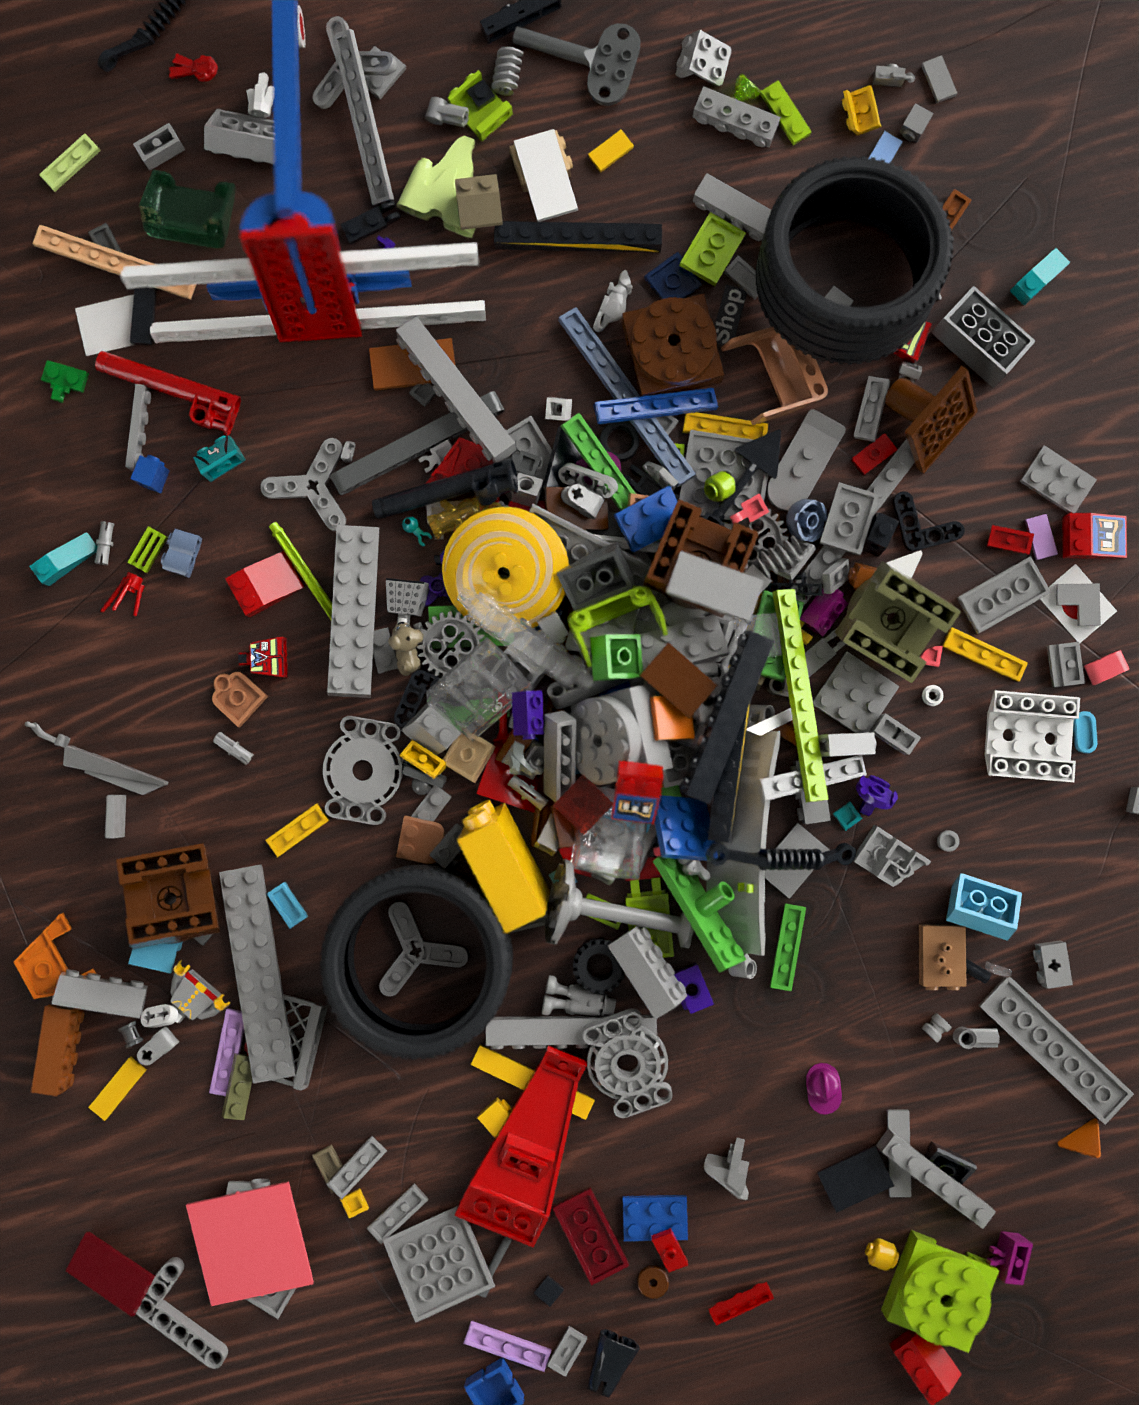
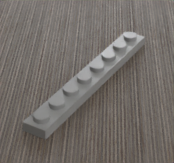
M348 29L332 35L372 205H379L394 200L354 30Z

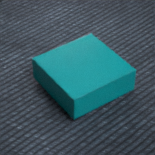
M850 801L832 813L844 831L863 819Z

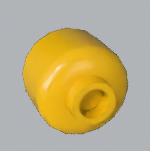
M881 1238L875 1239L872 1243L869 1242L865 1250V1255H868L869 1264L881 1270L887 1271L890 1268H894L898 1262L899 1252L896 1246Z

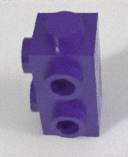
M542 691L512 692L514 736L523 735V740L536 739V735L544 734Z

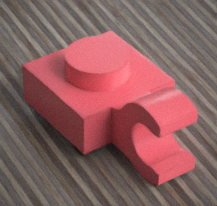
M757 494L741 503L740 505L743 510L730 516V519L734 524L747 517L751 523L769 513V510L760 494Z

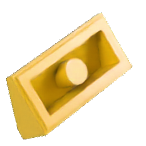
M411 740L400 754L401 758L433 779L446 769L447 762L414 740Z

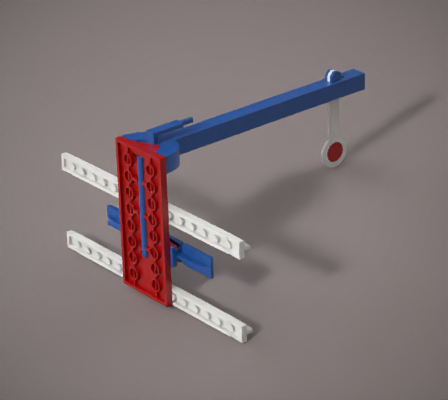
M272 0L275 193L257 199L250 205L243 216L241 241L248 258L206 262L195 261L178 264H154L148 266L137 265L134 267L127 266L124 267V270H121V278L127 289L207 284L212 301L262 299L269 315L155 322L150 326V334L154 342H183L277 335L279 342L362 337V329L401 327L416 316L423 325L486 321L485 301L482 300L356 309L355 304H359L358 292L412 287L409 270L479 265L477 243L388 248L385 250L374 249L371 251H340L329 208L319 197L311 193L301 192L299 48L305 47V30L301 7L298 5V0ZM301 297H304V303H302Z

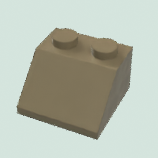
M497 174L455 179L461 230L503 225Z

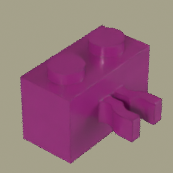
M1001 1231L997 1248L989 1246V1251L995 1254V1256L987 1258L986 1262L991 1266H996L999 1270L997 1277L1004 1283L1023 1285L1033 1243L1019 1233Z

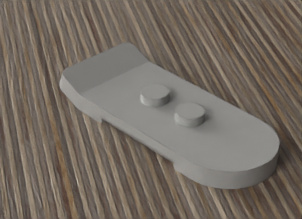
M815 409L809 410L778 465L777 478L773 479L771 477L768 483L767 496L775 508L788 512L789 508L797 501L808 499L846 431L844 425Z

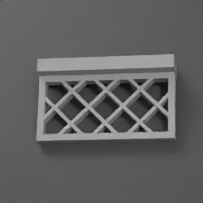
M283 994L284 1000H288L292 1007L291 1010L286 1012L287 1015L294 1011L300 1021L292 1027L288 1022L290 1035L294 1041L292 1047L296 1045L300 1054L299 1058L294 1060L295 1063L297 1062V1066L295 1065L297 1075L294 1076L293 1080L281 1078L272 1081L293 1086L297 1090H304L309 1086L328 1005ZM303 1005L311 1007L309 1016L305 1019L302 1018L298 1011V1008ZM301 1024L305 1034L304 1037L298 1040L292 1029Z

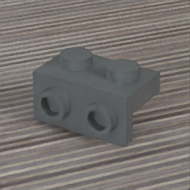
M457 823L430 853V856L443 868L450 869L452 867L454 869L461 861L460 856L463 854V851L457 840L463 827Z

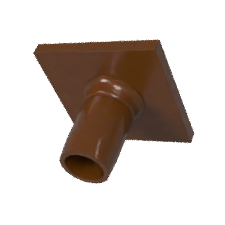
M962 366L936 396L906 378H900L891 386L885 398L887 406L912 422L905 433L917 470L923 474L978 412L969 371Z

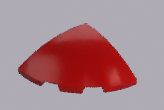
M495 742L496 748L487 762L476 794L534 813L535 805L526 799L523 800L519 793L507 785L515 774L510 773V766L495 760L496 754L503 745V743ZM517 775L529 786L533 785L534 790L537 791V775L533 780L524 775ZM520 786L521 789H523V790H524L525 792H527L530 796H532L534 799H536V797H534L531 793H529V792H528L527 790H525L522 786Z

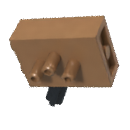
M919 925V984L925 986L926 990H939V987H947V990H960V987H966V973L982 983H987L990 980L991 973L966 959V927L961 925Z

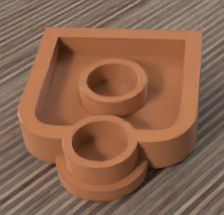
M243 673L220 674L214 680V689L216 691L213 693L212 701L237 727H241L268 698Z
M404 816L396 857L425 864L435 863L436 861L430 856V853L445 837L444 828L436 822Z

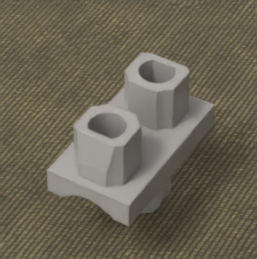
M533 739L523 756L535 772L532 776H528L522 770H519L516 774L518 776L524 775L532 780L537 774L541 775L544 772V745L540 741Z

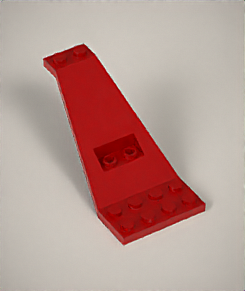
M551 1046L547 1047L540 1063L472 1176L454 1216L528 1246H535L550 1216L578 1082L587 1067V1061Z

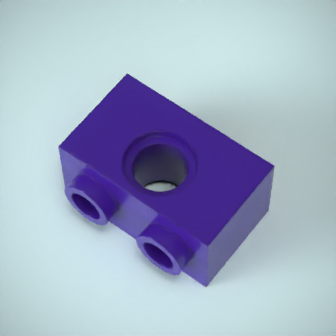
M697 963L674 971V976L678 982L685 986V989L689 984L697 985V991L694 994L686 993L687 997L681 1002L684 1010L688 1009L690 1014L714 1005Z

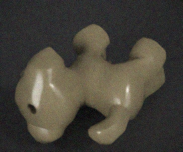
M399 622L395 625L388 643L396 651L399 672L404 676H408L417 670L423 669V661L418 658L416 647L423 641L424 634L420 630L413 629L405 622Z

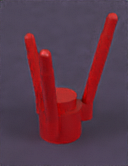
M128 572L104 604L101 612H105L119 593L120 595L112 607L113 611L117 609L127 591L135 593L137 590L133 616L136 617L141 595L145 588L142 585L144 579Z

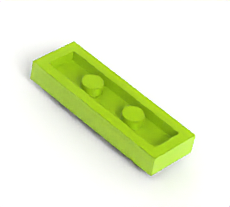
M779 80L761 91L760 95L772 114L781 117L779 124L793 146L811 135L812 131Z

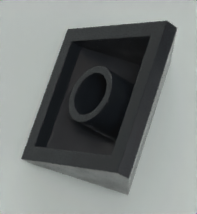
M932 1141L924 1156L961 1185L977 1169V1166L970 1159Z

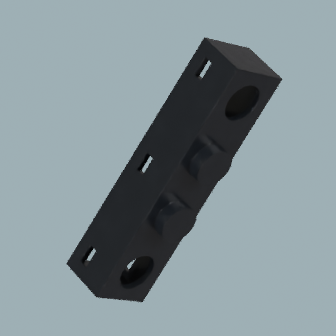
M519 0L512 5L507 4L500 11L480 20L481 32L487 43L490 44L514 32L517 26L524 27L560 9L561 0Z

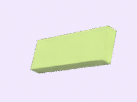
M84 133L39 175L56 192L101 150Z

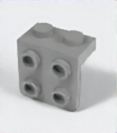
M701 30L686 35L682 42L683 48L677 61L675 75L684 78L695 74L717 87L721 86L724 81L731 48Z

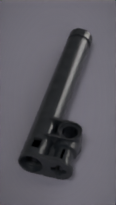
M510 458L386 495L382 498H376L372 500L373 511L377 519H383L387 516L390 517L470 492L475 493L481 505L488 506L493 504L498 497H501V494L511 491L514 494L518 493L516 467Z

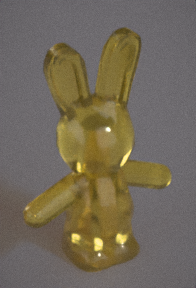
M476 495L473 498L462 500L457 508L447 500L440 501V506L446 511L429 515L427 519L435 538L438 540L446 532L453 531L454 533L472 515L486 509L502 506L497 502L483 506L479 503Z

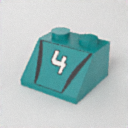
M229 435L227 437H219L215 440L214 445L209 448L204 447L200 449L197 455L193 457L201 475L210 482L246 461L235 441Z

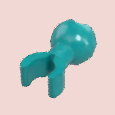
M406 517L402 522L404 531L413 533L418 538L419 544L425 546L420 534L432 539L431 534L423 532L418 527L419 523L416 518ZM409 519L410 524H405V520Z

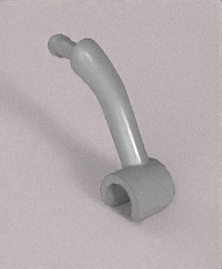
M28 721L25 722V726L31 727L37 736L53 742L54 745L65 748V745L69 744L71 738L62 734H58L57 738L45 733L36 722L33 724Z

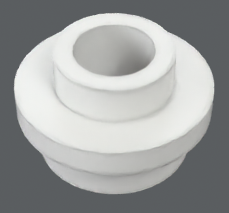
M936 685L927 686L922 692V699L925 704L936 706L943 700V691ZM930 692L935 693V699L932 700L929 698Z

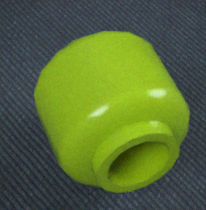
M717 472L705 480L704 493L712 501L721 502L734 494L736 488L735 480L727 472Z

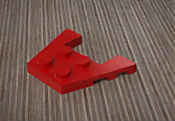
M459 437L426 483L490 465L494 462L492 460L488 461L485 458L480 444L476 445L470 440ZM499 497L491 505H481L480 511L492 508L499 502Z

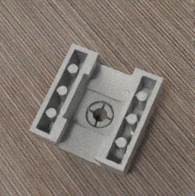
M650 684L589 698L570 706L572 712L570 716L576 719L575 767L588 779L590 787L616 782L619 760L662 765L663 770L673 768L667 740L655 741L650 697L656 696Z

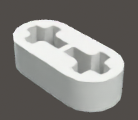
M167 1004L146 1008L141 1014V1023L144 1027L150 1028L171 1025L178 1018V1010L174 1005Z

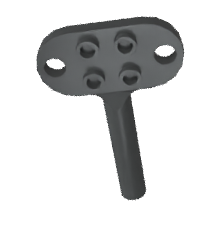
M621 23L610 25L605 29L595 48L584 47L519 26L516 27L513 37L514 44L588 66L590 69L587 81L589 95L595 102L605 106L617 104L624 99L637 63L641 43L639 34L635 29ZM624 31L629 37L621 40L617 36L619 32ZM604 89L608 90L610 96L602 98L599 92Z

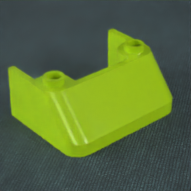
M633 586L632 589L585 606L569 614L567 618L569 628L588 668L592 664L580 633L606 621L648 605L663 635H668L664 615L648 587Z

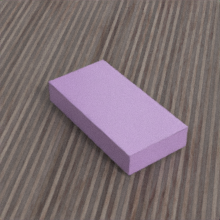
M1047 514L1024 520L1027 532L1034 533L1032 549L1035 560L1057 555Z

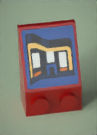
M1069 513L1062 517L1063 558H1127L1126 516Z
M619 760L611 819L654 824L663 782L662 765Z

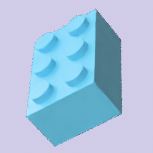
M960 873L952 884L946 921L1008 941L1017 930L1022 893Z

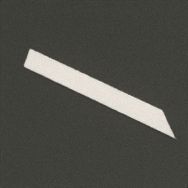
M791 708L746 730L761 736L792 721Z

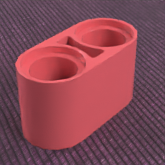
M1121 650L1084 666L1092 685L1099 684L1129 670Z

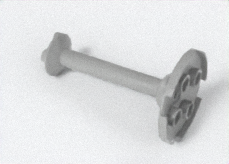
M563 859L565 864L559 863L554 875V880H559V882H552L548 902H553L549 918L545 919L546 943L556 945L569 921H574L579 915L677 933L680 947H690L694 929L684 913L679 917L583 898L581 891L576 888L572 860Z

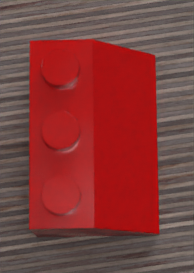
M912 1330L906 1331L889 1343L894 1354L930 1405H934L946 1397L961 1376V1372L942 1345L931 1343Z

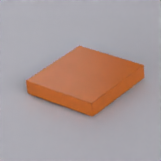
M663 696L650 697L655 741L695 739L693 716L688 719Z

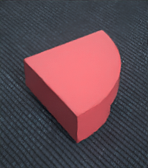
M943 646L928 648L920 655L926 661L925 665L939 667Z

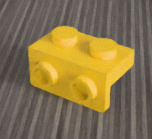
M871 85L853 92L843 91L844 98L842 99V104L845 111H848L849 118L846 121L850 131L852 130L859 136L881 127Z

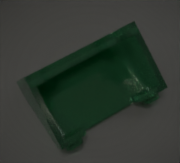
M153 170L139 204L145 232L155 238L212 248L224 247L236 194L235 184L219 182L216 184L214 192L176 186L174 178L168 172Z

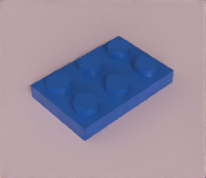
M670 485L613 514L632 553L663 537L677 503Z
M686 1195L623 1196L624 1241H652L651 1235L670 1228L677 1240H688Z

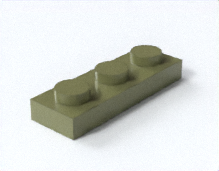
M234 1053L222 1111L224 1119H245L252 1085V1074L247 1054Z

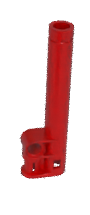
M100 351L95 362L96 371L135 384L145 385L147 388L192 402L189 416L197 426L208 429L214 428L223 431V434L226 436L230 435L241 405L240 396L105 351ZM200 412H205L204 419L198 421L196 419L197 415Z

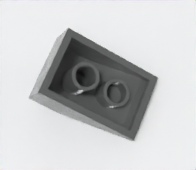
M618 542L600 548L556 573L574 611L632 589L634 585V577Z

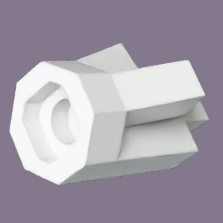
M259 73L258 84L255 85V90L248 89L246 91L249 101L248 113L255 117L267 118L270 117L273 104V86L268 87V75L266 73Z

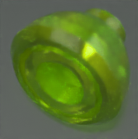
M743 73L738 75L735 82L736 92L734 96L741 102L757 98L761 94V89Z

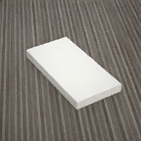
M554 129L514 140L537 222L578 211Z

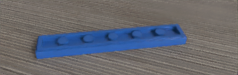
M714 388L599 401L594 402L593 407L597 423L606 424L717 410L718 403Z

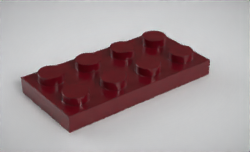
M591 1187L553 1206V1210L591 1286L629 1266V1262Z

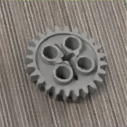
M770 508L768 509L769 513L758 518L763 521V527L760 530H755L760 534L769 528L770 532L757 539L758 543L753 546V549L756 550V556L753 559H748L747 564L749 566L755 564L758 568H761L757 557L761 559L760 553L762 551L769 555L768 548L763 546V540L766 537L774 539V545L771 547L774 551H776L777 543L784 547L783 541L789 539L788 536L782 535V533L787 531V528H780L784 521H776L777 513L770 516ZM747 517L738 522V524L752 529V522L750 523ZM731 521L730 524H729V523H725V524H724V526H725L726 528L731 529V530H732V527H733V525H734V524L732 523V521Z
M452 611L448 612L447 617L441 612L440 619L433 616V624L427 621L425 624L428 629L422 628L420 630L424 634L423 644L418 645L417 648L423 649V652L418 656L426 658L422 664L429 663L428 671L435 669V676L440 672L443 673V679L448 674H450L452 680L455 679L456 674L462 679L464 671L470 675V667L476 670L478 666L475 662L481 663L483 660L479 655L485 654V651L480 649V647L486 645L485 642H480V639L485 635L477 633L481 627L474 628L475 620L469 623L467 621L468 615L462 619L460 618V612H457L455 617H453ZM448 625H451L456 629V634L454 636H450L446 633V627ZM462 631L465 632L464 636L455 644V649L452 648L440 660V654L449 646V643ZM462 640L470 641L472 648L470 650L463 649L461 646ZM433 641L441 643V651H435L432 648ZM449 655L455 656L458 661L457 665H450L447 657Z

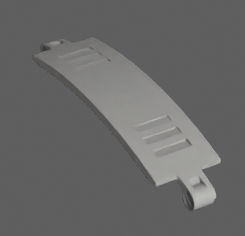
M750 705L747 728L775 716L773 706ZM747 730L732 843L715 841V843H721L728 849L749 853L766 849L770 800L760 802L756 780L774 776L780 743V731H769L760 736ZM721 850L717 851L718 857L721 854ZM727 860L720 866H715L707 861V871L710 874V878L706 883V892L720 882H726L732 888L735 895L734 900L718 910V913L725 925L731 930L733 938L742 948L747 960L729 968V974L735 977L752 979L756 974L757 965L749 957L748 953L764 955L765 951L764 871L760 870L758 865ZM737 883H745V891L737 892ZM747 884H754V892L746 893Z

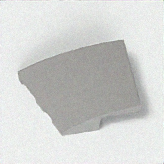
M876 825L872 827L860 845L853 860L892 887L902 882L904 878L915 874L914 871L923 865L927 866L931 862Z

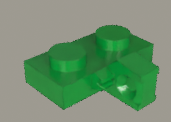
M47 360L41 380L51 384L50 388L53 389L51 399L63 403L65 394H69L71 390L83 393L89 373Z

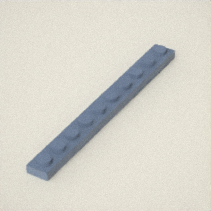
M575 307L560 316L558 319L559 323L614 400L640 397L579 310ZM655 417L630 420L662 467L678 481L677 487L696 475Z

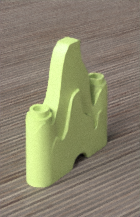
M467 136L458 138L443 159L434 167H432V161L422 157L421 160H418L396 206L400 210L423 220H429L431 217L438 216L442 218L446 229L472 238L476 228L461 230L455 179L473 177L474 169L471 157L475 145L474 139Z

